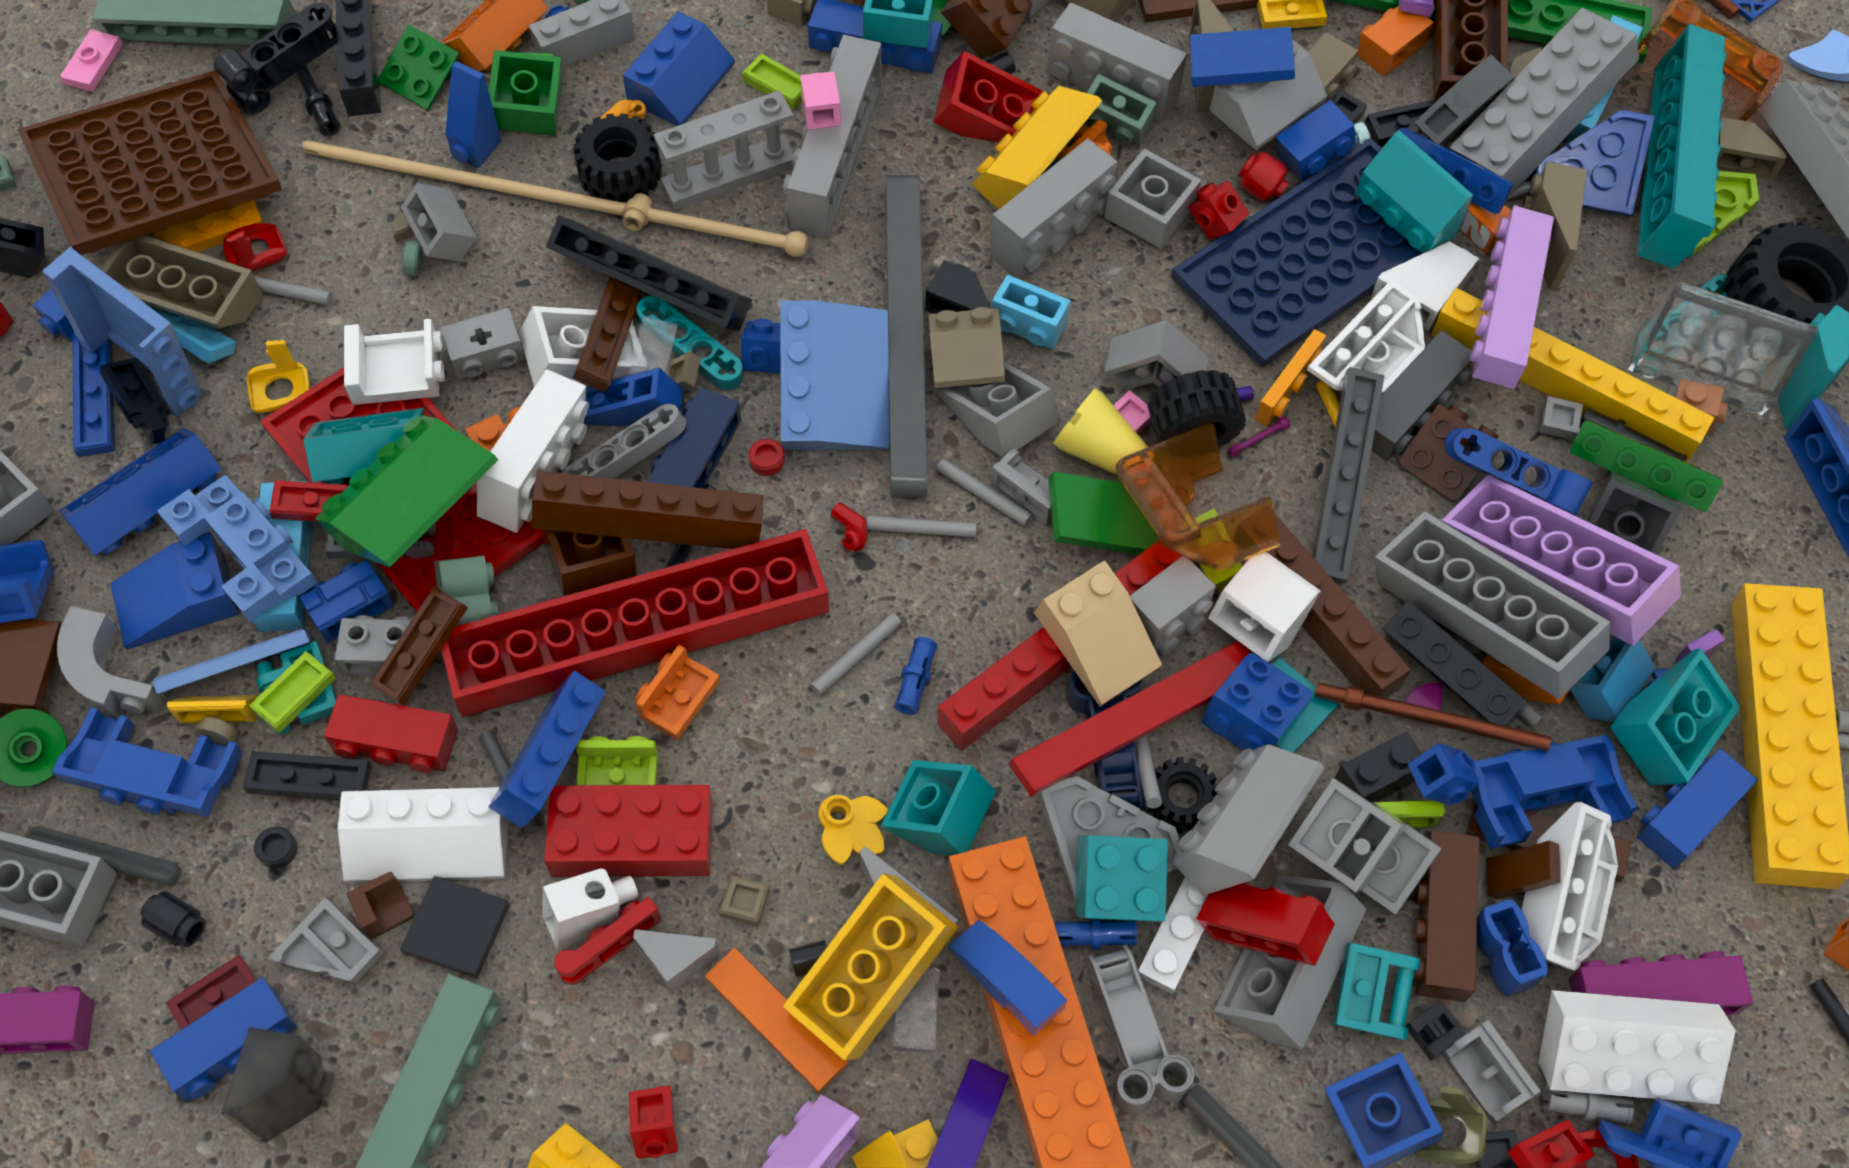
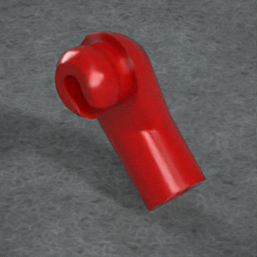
M842 502L837 503L831 511V517L845 526V539H842V544L847 550L859 551L866 545L868 540L867 521L863 516Z

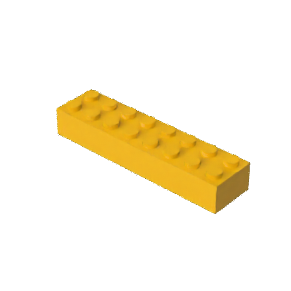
M1744 583L1731 605L1745 769L1758 779L1747 791L1754 883L1836 890L1849 878V835L1822 588Z

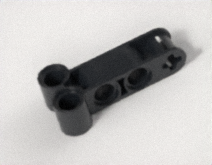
M313 3L241 54L235 49H226L217 55L213 65L215 71L227 82L226 88L228 92L248 113L256 114L263 111L270 103L271 96L269 91L337 44L336 24L332 20V11L325 3ZM312 12L315 13L317 19H314ZM327 31H330L332 38L329 37Z

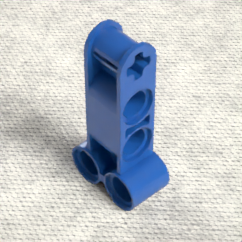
M1456 428L1450 431L1445 438V450L1451 458L1486 475L1489 474L1574 516L1577 515L1593 484L1592 481L1566 469L1560 470L1476 429ZM1462 438L1467 439V443L1471 445L1469 451L1464 450V447L1460 444ZM1500 450L1504 455L1505 461L1503 466L1496 470L1492 466L1491 459L1493 454ZM1533 466L1537 472V477L1533 484L1527 485L1524 480V474L1529 467Z

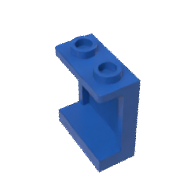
M35 540L0 546V623L37 617L54 574V568L44 541Z

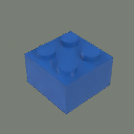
M1402 1052L1325 1088L1326 1098L1361 1168H1383L1442 1140L1443 1130Z

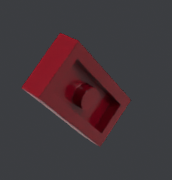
M239 954L165 1003L182 1030L257 981L244 958Z

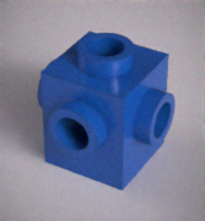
M1437 743L1407 764L1419 791L1424 798L1447 805L1457 804L1468 797L1469 791L1480 785L1473 772L1476 767L1472 758L1464 750H1458L1441 743Z

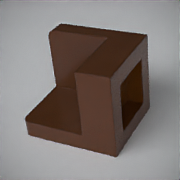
M388 872L346 893L361 928L371 940L402 925L415 916L402 886L393 872Z

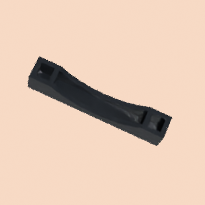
M335 0L339 92L348 117L381 113L380 84L372 32V0Z

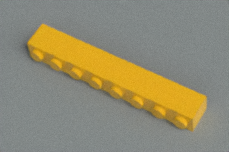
M1455 288L1440 311L1431 336L1436 337L1442 330L1472 350L1476 340L1480 341V336H1476L1475 331L1481 315H1485V311L1480 310L1482 300ZM1536 327L1533 328L1527 366L1519 379L1520 381L1551 397L1583 404L1582 413L1584 414L1587 408L1591 407L1593 410L1615 421L1621 419L1626 422L1625 426L1683 455H1687L1685 462L1689 461L1702 442L1715 417Z

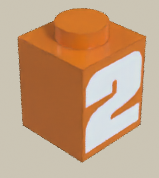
M1472 203L1467 209L1460 231L1483 253L1487 254L1493 250L1495 243L1500 241V238L1495 237L1498 224L1502 217L1508 218L1511 210L1504 205L1500 213L1493 214Z

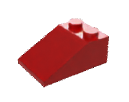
M963 51L945 72L933 122L960 136L999 143L1006 134L1009 133L1012 136L1017 131L1013 125L1025 112L1030 115L1034 111L1031 104L1043 90Z

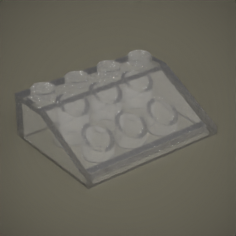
M1676 280L1636 336L1628 370L1639 373L1645 378L1656 379L1678 387L1680 379L1724 387L1722 402L1742 408L1746 412L1764 416L1779 399L1817 334L1818 327Z

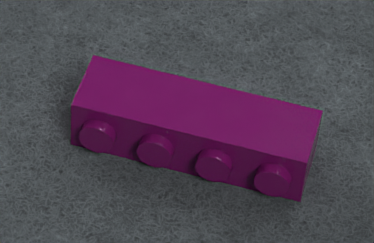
M1723 951L1707 952L1699 955L1697 959H1685L1683 954L1664 956L1657 962H1645L1643 957L1624 959L1617 965H1606L1604 960H1593L1582 963L1580 968L1568 978L1571 992L1719 1004L1725 1015L1739 1014L1753 1004L1741 955L1725 956Z
M67 985L55 987L54 992H39L35 988L17 987L13 989L12 993L0 994V1054L88 1051L95 1001L85 995L81 988Z

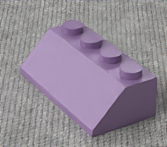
M820 1095L815 1103L810 1100L807 1101L796 1114L794 1121L797 1125L787 1137L784 1134H780L770 1145L766 1152L769 1158L761 1168H835L861 1136L860 1117L823 1095Z

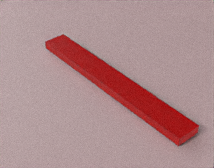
M1237 641L1012 758L1009 766L1030 797L1211 701L1213 695L1247 654L1254 652Z

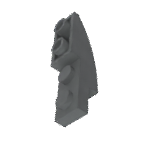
M1492 55L1488 56L1439 98L1414 122L1415 125L1410 130L1443 146L1463 126L1466 127L1515 77Z

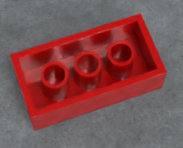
M710 785L554 786L549 794L544 858L551 877H574L600 868L605 869L609 877H627L629 875L631 877L710 876L713 799Z

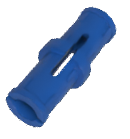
M918 637L914 639L908 665L902 669L901 677L903 681L894 707L904 714L915 715V713H918L925 686L930 684L931 673L929 671L938 644L930 638Z
M1091 918V921L1082 922L1055 921V928L1061 946H1092V950H1100L1101 946L1112 945L1137 946L1136 920L1100 921V919Z

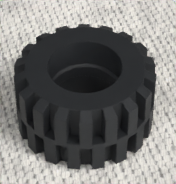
M621 113L620 116L606 114L607 118L601 119L597 117L593 119V124L584 125L582 127L583 133H578L575 138L576 144H573V151L579 181H581L585 192L589 191V195L592 197H600L623 203L633 198L637 193L648 196V190H654L657 187V180H660L662 175L659 148L653 136L655 132L651 131L649 124L641 123V119L636 116L628 118V114ZM617 157H627V159L622 161H609Z
M1201 370L1183 374L1161 385L1156 389L1157 392L1153 393L1149 398L1148 410L1158 445L1161 447V450L1172 455H1197L1218 449L1236 438L1246 425V417L1235 382L1225 372Z

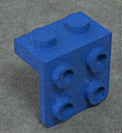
M1249 653L1213 695L1201 723L1243 751L1248 748L1254 750L1267 744L1277 747L1283 734L1310 701L1312 692L1257 654Z

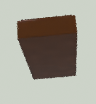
M1546 841L1487 858L1488 896L1501 899L1560 883L1559 844Z

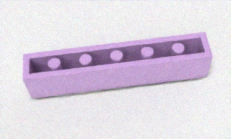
M1513 205L1508 218H1501L1495 237L1500 238V241L1495 243L1490 261L1496 263L1491 266L1485 285L1490 286V290H1486L1480 306V310L1485 311V315H1481L1475 331V335L1480 336V341L1476 340L1470 355V361L1475 362L1472 377L1511 389H1515L1527 366L1554 216Z

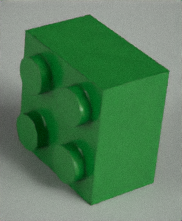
M494 50L489 95L498 129L556 135L563 82L561 57Z

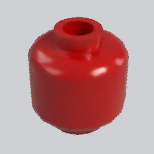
M1261 152L1257 156L1252 153L1237 174L1241 178L1239 182L1240 188L1261 202H1266L1272 196L1278 199L1289 184L1284 179L1287 174V166L1267 152Z

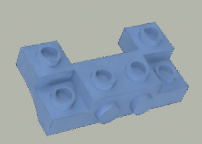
M226 475L196 495L190 489L186 490L157 510L162 520L168 527L170 526L184 546L211 529L217 539L244 570L221 587L249 622L277 603L290 597L301 595L317 584L309 569L289 548L288 545L293 540L280 524L273 527L268 521L271 515L258 499L251 502L243 491L240 492Z

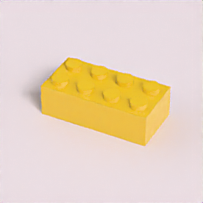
M883 873L782 1007L844 1061L860 1059L959 927L898 876Z

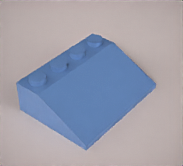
M817 300L780 301L781 444L784 451L890 450L888 310Z

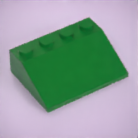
M422 415L409 421L403 428L404 433L395 442H390L383 446L376 455L377 459L368 468H363L356 472L349 480L350 485L341 494L330 497L323 504V511L315 519L345 551L391 567L499 460L493 453L437 418Z

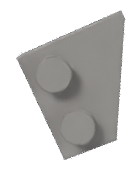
M325 897L269 957L281 964L356 984L385 952L332 900Z

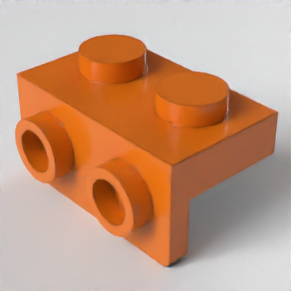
M678 645L672 654L667 653L658 666L657 675L651 683L647 682L640 688L635 700L638 715L642 721L677 741L720 683L719 674L689 658L686 648Z

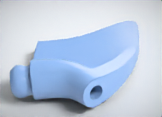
M1832 29L1820 42L1791 52L1787 61L1792 66L1812 75L1835 81L1849 82V37Z

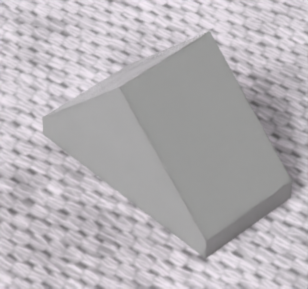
M636 929L634 931V940L638 950L671 993L718 958L719 948L716 938Z

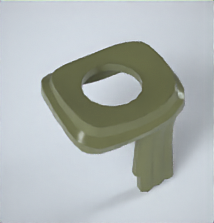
M1444 1085L1441 1087V1097L1443 1099L1428 1098L1426 1100L1438 1123L1448 1118H1455L1464 1123L1466 1127L1465 1140L1455 1149H1445L1434 1143L1415 1152V1154L1426 1160L1452 1164H1469L1479 1161L1484 1156L1486 1148L1487 1116L1480 1106L1468 1099L1463 1089Z

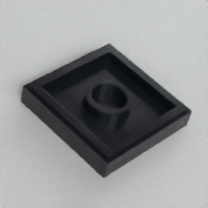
M434 876L400 951L405 955L478 979L510 904L508 900Z

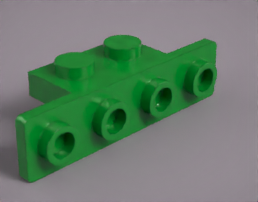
M1589 420L1583 422L1570 448L1571 454L1607 469L1609 474L1611 471L1649 487L1661 495H1667L1703 512L1708 511L1723 484L1722 478Z

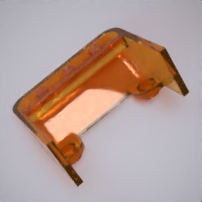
M1671 0L1638 44V54L1642 53L1659 29L1677 39L1690 23L1724 36V52L1727 53V57L1723 64V70L1755 90L1737 118L1738 120L1747 121L1761 106L1782 74L1783 65L1778 56L1694 1Z
M1211 422L1129 454L1117 462L1116 472L1119 483L1163 546L1204 566L1217 570L1226 569L1280 546L1273 503L1269 496L1199 524L1186 508L1195 498V489L1192 483L1223 471L1215 429Z

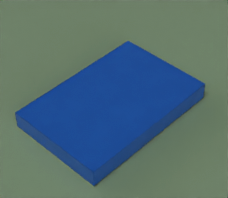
M1291 27L1190 35L1192 87L1295 79Z

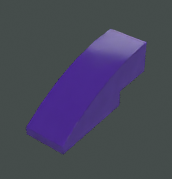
M972 1058L970 1059L926 1168H974L1006 1086L1008 1074Z

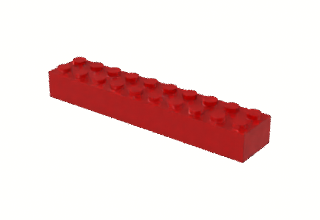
M803 529L456 626L441 650L453 699L461 716L465 717L553 692L574 670L591 681L661 661L667 653L672 654L678 645L686 648L687 653L829 613L828 590L807 529Z

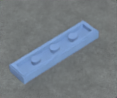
M302 628L155 678L152 682L157 694H165L312 643L313 639L310 631Z

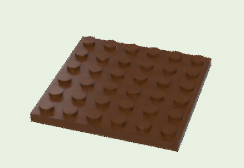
M215 70L18 129L72 249L80 255L93 253L101 248L120 242H127L154 231L165 230L170 226L189 220H196L204 215L223 209H230L236 205L257 198H265L270 194L282 191L276 173Z

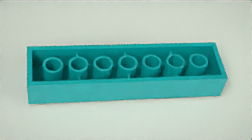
M1690 23L1654 68L1650 115L1655 116L1646 153L1637 256L1675 269L1684 258L1688 259L1701 239L1708 237L1712 233L1716 224V218L1713 217L1714 205L1718 194L1715 192V186L1719 175L1717 157L1721 149L1718 140L1719 132L1722 128L1720 110L1724 102L1721 94L1725 81L1723 64L1727 57V53L1724 52L1725 37Z

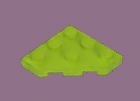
M1719 171L1715 186V192L1718 194L1714 205L1713 216L1716 218V224L1712 233L1708 237H1703L1696 245L1692 255H1695L1755 208L1759 201L1756 174Z

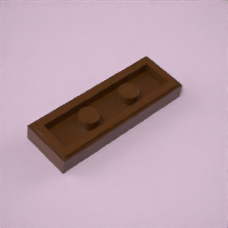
M433 587L370 685L404 706L468 607L438 588Z

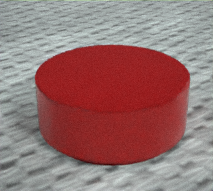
M761 439L755 442L749 449L750 467L759 475H774L785 464L784 449L775 440Z

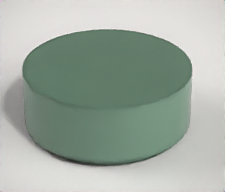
M407 240L403 253V274L418 276L422 268L423 249L419 242Z

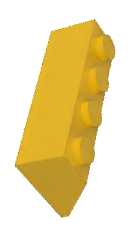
M1062 86L1056 87L1050 94L1043 91L1031 104L1034 111L1030 115L1025 112L1013 125L1017 131L1012 136L1009 133L1006 134L995 146V149L998 151L993 158L989 155L977 167L976 170L980 174L973 181L972 185L999 210L1041 176L1102 100L1098 96Z

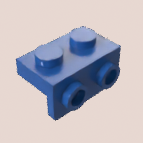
M762 318L747 321L741 338V363L743 370L781 373L780 323H773L769 319Z

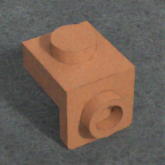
M1680 379L1675 398L1715 417L1706 433H1713L1716 422L1723 424L1728 406L1727 402L1721 401L1724 387Z

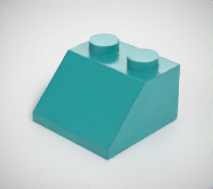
M913 760L881 827L935 855L952 856L967 852L996 791L972 765Z

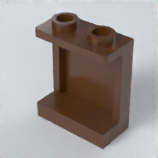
M23 619L0 623V717L20 709H36L49 714V711L43 706V700L57 656V641L62 625L59 621Z

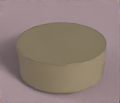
M214 717L203 718L195 731L197 738L200 735L208 736L212 743L227 746L229 741L235 743L238 738L237 730L232 725Z

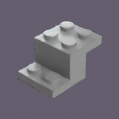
M1335 778L1331 780L1288 844L1354 892H1364L1395 915L1398 914L1442 850V847L1375 802H1369Z

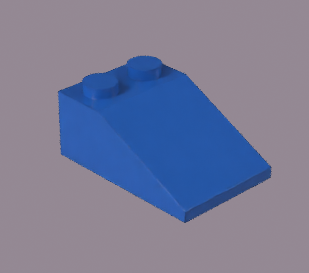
M211 532L202 534L186 546L181 541L172 543L110 583L124 647L127 650L239 615L237 605L228 598L221 587L230 580L224 553Z

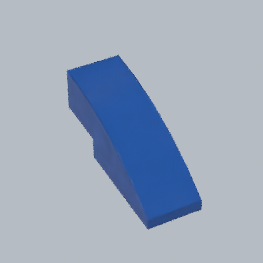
M978 920L948 946V949L1003 1009L1007 1007L1033 1037L1065 1009L1067 999L1011 944L982 921Z

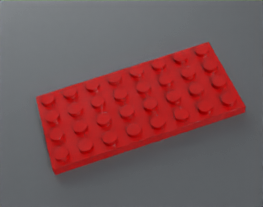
M344 367L260 420L265 431L303 477L311 483H324L323 481L312 482L303 441L315 422L424 408L425 416L437 418L455 429L429 398L353 405L344 386ZM346 477V481L340 483V485H350L349 480L351 477ZM476 482L434 523L436 524V534L434 536H423L417 540L433 543L434 555L425 558H412L404 555L391 567L377 562L374 563L417 613L432 588H437L434 561L484 556L486 563L491 562L494 577H496L544 543L542 529L532 528V520L530 522L525 521L516 533L478 517Z

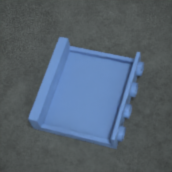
M71 247L42 271L83 347L93 353L109 338L152 371L172 415L177 417L184 410H188L195 405L202 392L175 331L168 320Z

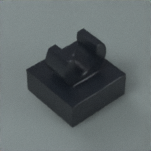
M1441 1001L1411 1020L1405 1026L1409 1028V1033L1430 1061L1466 1035Z

